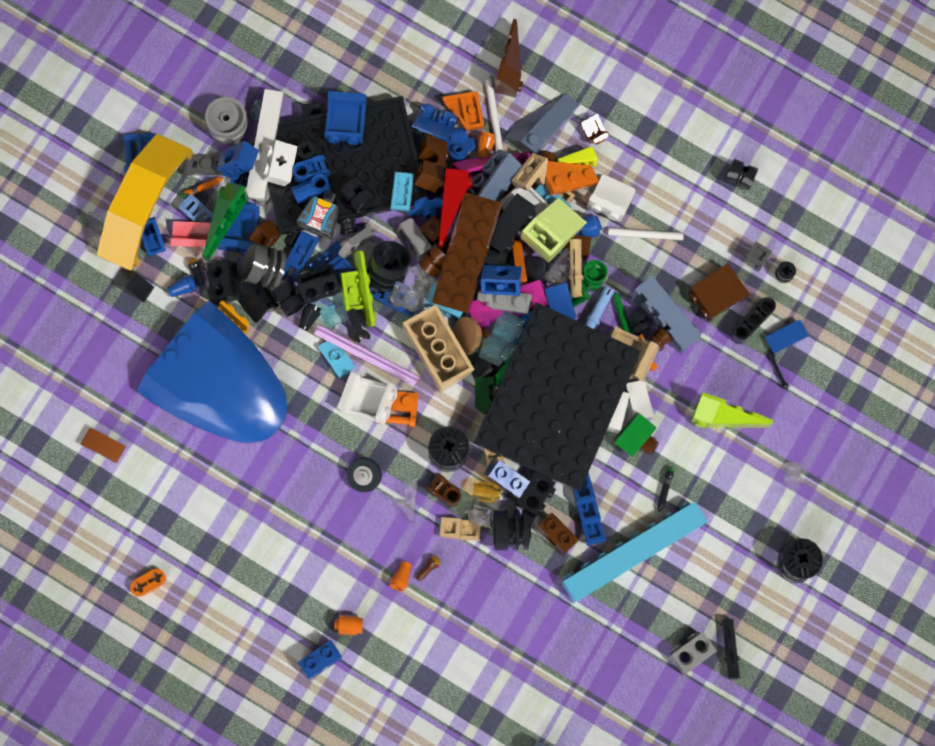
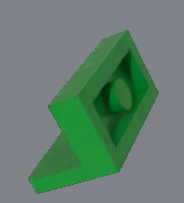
M637 411L613 442L633 457L656 430V426Z

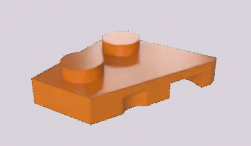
M478 91L442 97L443 103L450 112L458 116L457 120L465 131L484 128Z

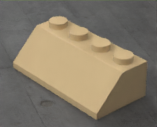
M437 305L403 322V330L440 393L456 385L474 371L471 362Z

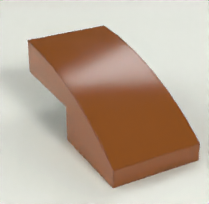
M92 428L88 429L80 443L85 448L114 463L118 462L126 448L125 445Z

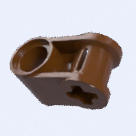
M438 472L435 473V478L431 483L424 487L431 495L449 507H457L461 502L460 490ZM450 493H455L458 498L455 501H450L447 499V496Z

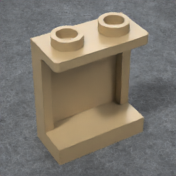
M616 326L614 330L610 331L608 336L641 351L631 377L644 382L660 347L652 341L648 342Z

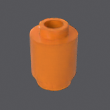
M339 615V619H335L334 630L338 631V635L362 634L363 618H358L355 615Z

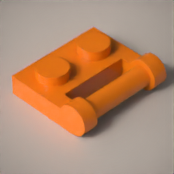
M397 391V398L392 403L391 411L411 413L410 417L390 416L386 419L385 423L409 425V427H415L419 393Z

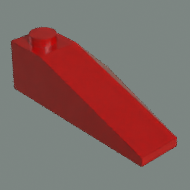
M446 168L439 247H443L460 211L467 188L471 189L472 177H468L469 170Z

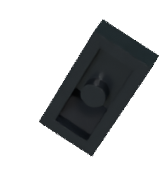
M504 350L489 356L484 354L471 362L474 371L471 372L474 381L475 377H491L499 372L508 360Z

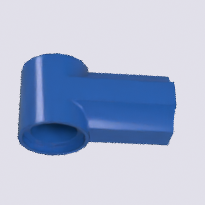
M316 174L312 179L291 189L299 204L311 199L313 196L324 195L325 191H330V184L325 175ZM325 182L323 187H316L317 183Z

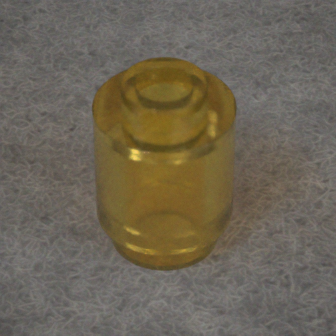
M474 483L472 498L477 499V501L495 503V500L500 499L501 489L497 488L498 484Z

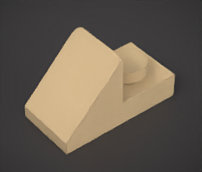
M532 153L511 180L513 185L527 191L534 183L543 186L548 159Z

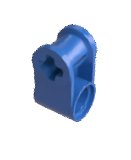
M318 155L296 163L293 166L295 182L299 184L312 179L316 174L329 176L331 173L326 167L325 156ZM300 170H304L306 174L300 176L297 174V172Z

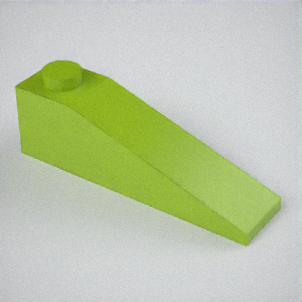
M702 393L697 400L691 419L695 426L703 429L706 427L769 428L774 421L755 412L745 413L741 406L726 405L727 400L707 393Z

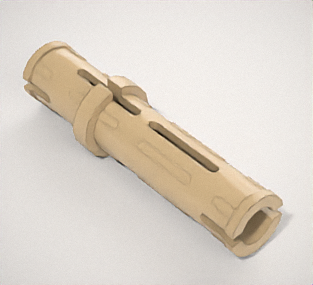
M571 239L569 240L570 275L568 280H570V296L578 298L583 297L582 240Z

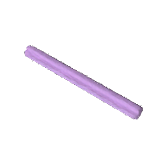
M320 324L315 329L314 334L413 386L417 383L419 379L417 374Z

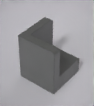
M756 241L745 259L758 266L756 271L759 272L772 251Z

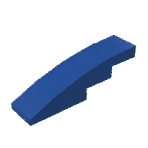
M588 473L581 491L578 492L572 489L587 546L606 542L596 496Z

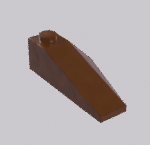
M513 19L496 78L495 93L516 98L517 92L522 91L524 82L520 81L521 63L517 19Z

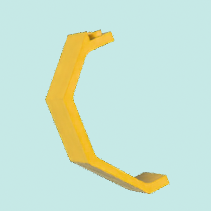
M156 134L131 163L108 209L97 252L98 256L128 270H132L133 266L138 268L141 260L137 257L145 225L167 181L186 158L191 160L194 154L191 148L160 134Z

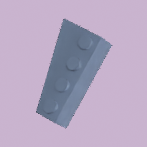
M498 150L482 167L483 171L481 174L472 177L471 189L467 188V193L499 201L508 190L511 180L521 169L522 165L510 152Z
M652 275L634 290L631 300L640 310L645 311L647 318L657 328L661 327L671 336V343L681 354L701 337L700 330L687 319V316L678 308Z

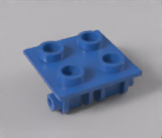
M428 103L422 104L421 112L412 127L420 132L432 134L436 138L447 140L457 124L458 116L449 111H445L444 114V109H442L439 116V107L435 110L436 106Z

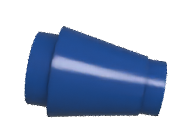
M191 274L188 276L184 275L167 287L171 297L192 293L194 289H197Z

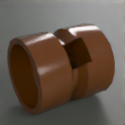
M435 242L429 249L430 253H425L418 261L421 268L434 278H437L441 273L448 251L445 246L439 247V242Z

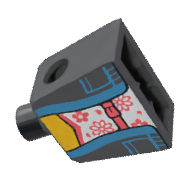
M325 191L322 199L313 196L297 219L298 227L332 240L339 213L338 206L333 204L336 195L330 191Z

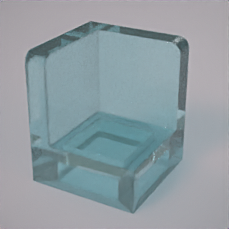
M342 302L321 310V316L326 328L332 331L335 330V325L349 320Z

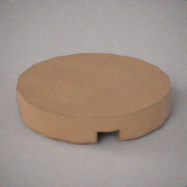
M467 316L461 317L456 322L453 334L465 354L470 355L479 347L482 332L480 325H477V320Z

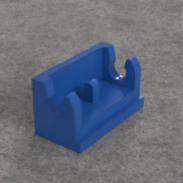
M336 241L334 245L307 265L309 271L330 264L334 267L342 259L338 254L341 250L339 242Z

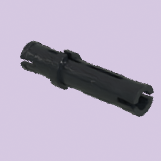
M724 619L721 621L726 653L724 662H727L728 679L741 678L738 663L740 656L737 654L734 619ZM728 631H730L731 647L729 643ZM730 651H732L734 668L732 667Z

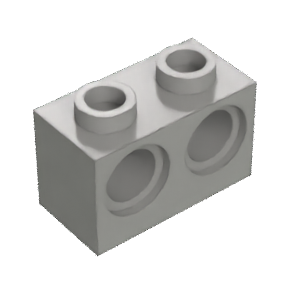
M695 632L687 638L689 641L687 644L682 646L680 643L671 650L673 654L669 657L683 676L717 652L704 632L699 635ZM697 641L704 644V651L696 650L695 643ZM680 653L688 655L689 661L687 663L680 661Z

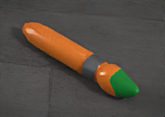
M216 177L192 189H187L181 194L180 198L185 199L190 194L196 195L221 183L223 178Z

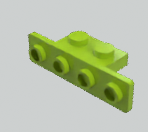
M362 250L353 252L356 271L340 273L338 275L344 312L362 309L366 328L375 326L376 314L372 308L373 295L369 289L370 276L366 271L367 258Z

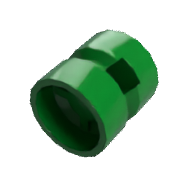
M590 260L582 269V275L584 276L582 281L587 291L598 290L607 277V267L600 260Z

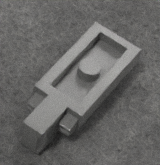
M370 224L364 225L360 231H356L351 238L347 237L341 243L342 248L338 254L342 258H346L372 238L377 230L370 226Z
M478 292L477 300L487 303V307L494 310L529 314L532 295L520 293V296L491 295Z

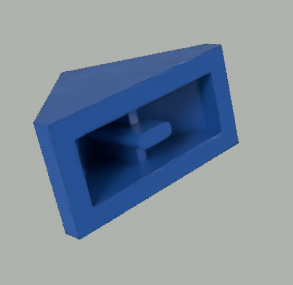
M155 217L148 219L142 235V241L148 257L166 251Z

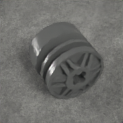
M251 243L242 264V281L257 284L260 281L261 286L276 289L282 280L286 266L285 251H277L275 248H270L267 252L266 246Z

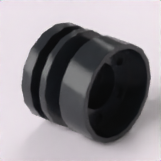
M383 241L374 246L366 269L370 276V285L382 292H393L400 289L411 263V254L408 249L394 241Z
M451 426L442 427L435 431L428 445V456L431 464L439 471L446 473L455 472L462 468L467 461L469 453V441L465 433ZM446 444L452 447V451L449 452L448 449H445Z
M507 509L493 511L495 551H508L509 542H513L515 550H519V541H522L523 550L529 549L531 520L527 509H522L521 518L518 517L517 509H514L513 518H509Z
M799 538L791 541L780 550L776 566L779 574L785 580L791 583H802L808 581L820 571L823 565V555L815 542ZM800 556H803V557H804V559H803L804 562H803V563H800V562H799V560H800L799 557H800Z

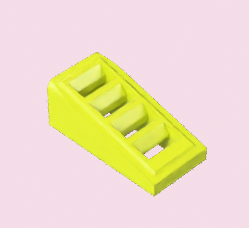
M590 146L558 158V162L592 165L594 167L597 166L598 158L593 147Z

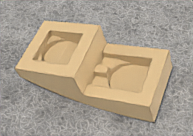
M441 517L440 537L481 541L482 521Z

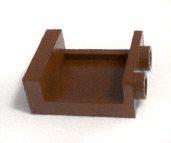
M727 263L693 285L689 290L688 296L693 304L698 305L702 317L711 322L715 317L739 301L742 302L747 299L750 293Z

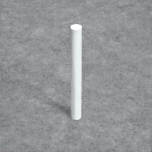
M488 79L485 81L497 152L498 150L503 151L493 81Z
M608 228V235L683 240V233Z

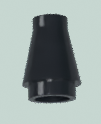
M312 303L304 305L298 327L308 332L309 328L321 315V308Z

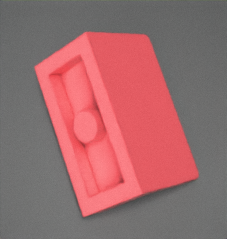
M174 221L171 246L205 247L211 222Z

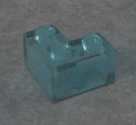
M507 311L498 316L493 333L483 341L479 357L497 366L507 362L514 353L522 335L525 320Z

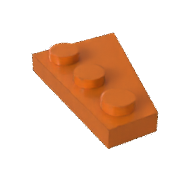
M548 161L545 184L551 196L594 186L599 182L592 165Z

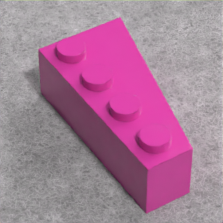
M541 280L521 286L520 293L532 295L530 312L533 310L536 302L549 308L545 293L546 287ZM479 300L472 301L470 308L471 317L477 320V325H480L481 329L484 327L488 328L491 324L504 323L510 319L525 315L494 310L487 307V303L479 302Z

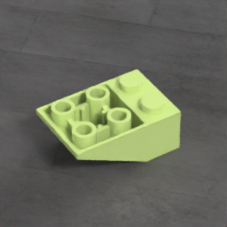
M558 198L528 224L522 231L521 239L549 263L587 222Z

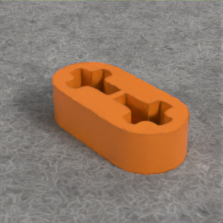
M153 569L132 581L130 590L135 596L143 597L163 586L166 582V575L160 569ZM155 573L158 575L162 574L159 583L156 581L149 583L150 580L154 579ZM137 583L140 585L148 584L142 588L143 592L141 593L134 590L137 588Z

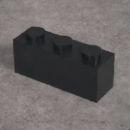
M516 193L497 220L490 245L503 254L506 251L509 253L515 245L513 241L516 236L520 237L522 231L526 228L524 227L525 223L528 220L532 221L537 213L535 209L537 207Z

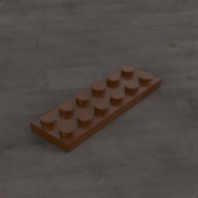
M465 192L432 303L469 314L503 203Z

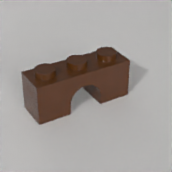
M427 134L419 147L418 159L423 162L416 171L414 185L433 193L443 186L445 182L444 172L447 168L445 160L449 154V151H447L448 142Z

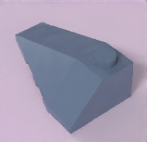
M564 94L516 123L505 139L522 152H529L530 156L532 153L539 155V152L547 146L580 104L567 94Z

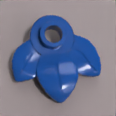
M462 128L453 130L451 137H448L447 140L441 139L448 142L447 151H449L450 157L455 161H463L467 157L468 152L473 151L477 146V139L468 138L466 131Z
M428 197L419 198L414 202L415 208L410 210L408 215L412 217L422 215L424 219H430L433 215L436 217L438 216L439 207L443 205V199L441 197L432 200Z

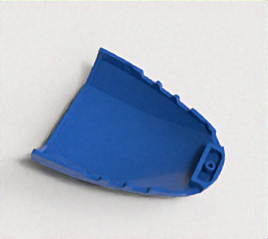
M207 301L192 314L145 373L137 389V392L149 401L184 422L214 435L246 444L262 442L273 436L284 423L288 409L285 390L266 359L243 331L210 301Z

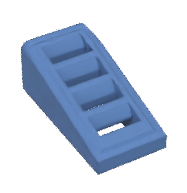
M192 194L179 205L180 212L193 222H199L198 219L204 213L206 216L200 222H206L209 218H213V213ZM199 208L200 210L193 216L192 214Z

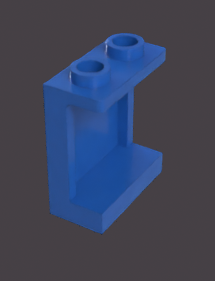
M328 91L325 140H328L330 143L342 141L351 145L363 143L367 105L366 94Z
M252 202L245 204L217 247V250L246 254L248 247L253 243L249 238L259 223L260 207Z

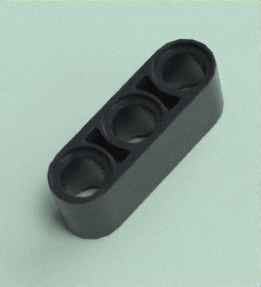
M770 297L761 299L734 327L730 335L731 340L736 344H743L774 312L776 308L775 301ZM762 305H768L770 311L763 310ZM754 317L758 323H750L749 318ZM736 331H743L745 337H739L736 334Z

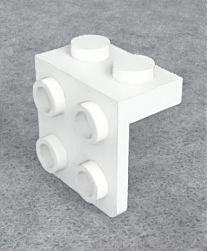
M602 175L588 201L587 207L596 213L607 216L611 220L621 222L635 194V189L609 176Z

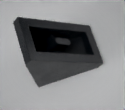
M121 268L112 282V285L143 303L146 302L155 288L138 273Z

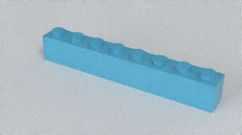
M686 502L679 507L680 511L677 513L670 512L663 516L664 521L659 524L656 521L646 527L647 531L641 534L639 531L630 536L631 540L626 544L623 541L613 547L615 550L608 554L605 551L597 556L598 560L591 563L589 561L580 567L582 570L575 574L572 571L564 576L565 580L562 582V585L572 602L575 604L705 525L707 519L697 503L693 502L690 504Z

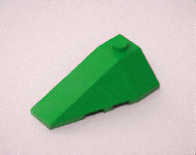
M228 182L225 187L222 186L218 191V198L203 253L206 261L210 260L249 200L246 187L243 185Z

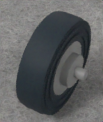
M358 458L347 469V481L358 492H370L381 482V468L371 458Z

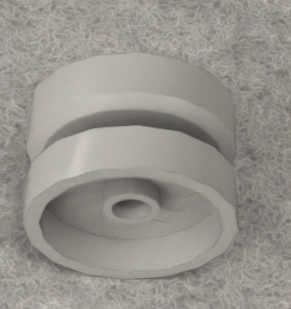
M221 97L209 104L205 112V121L210 136L221 144L239 142L248 130V119L244 106L232 97Z

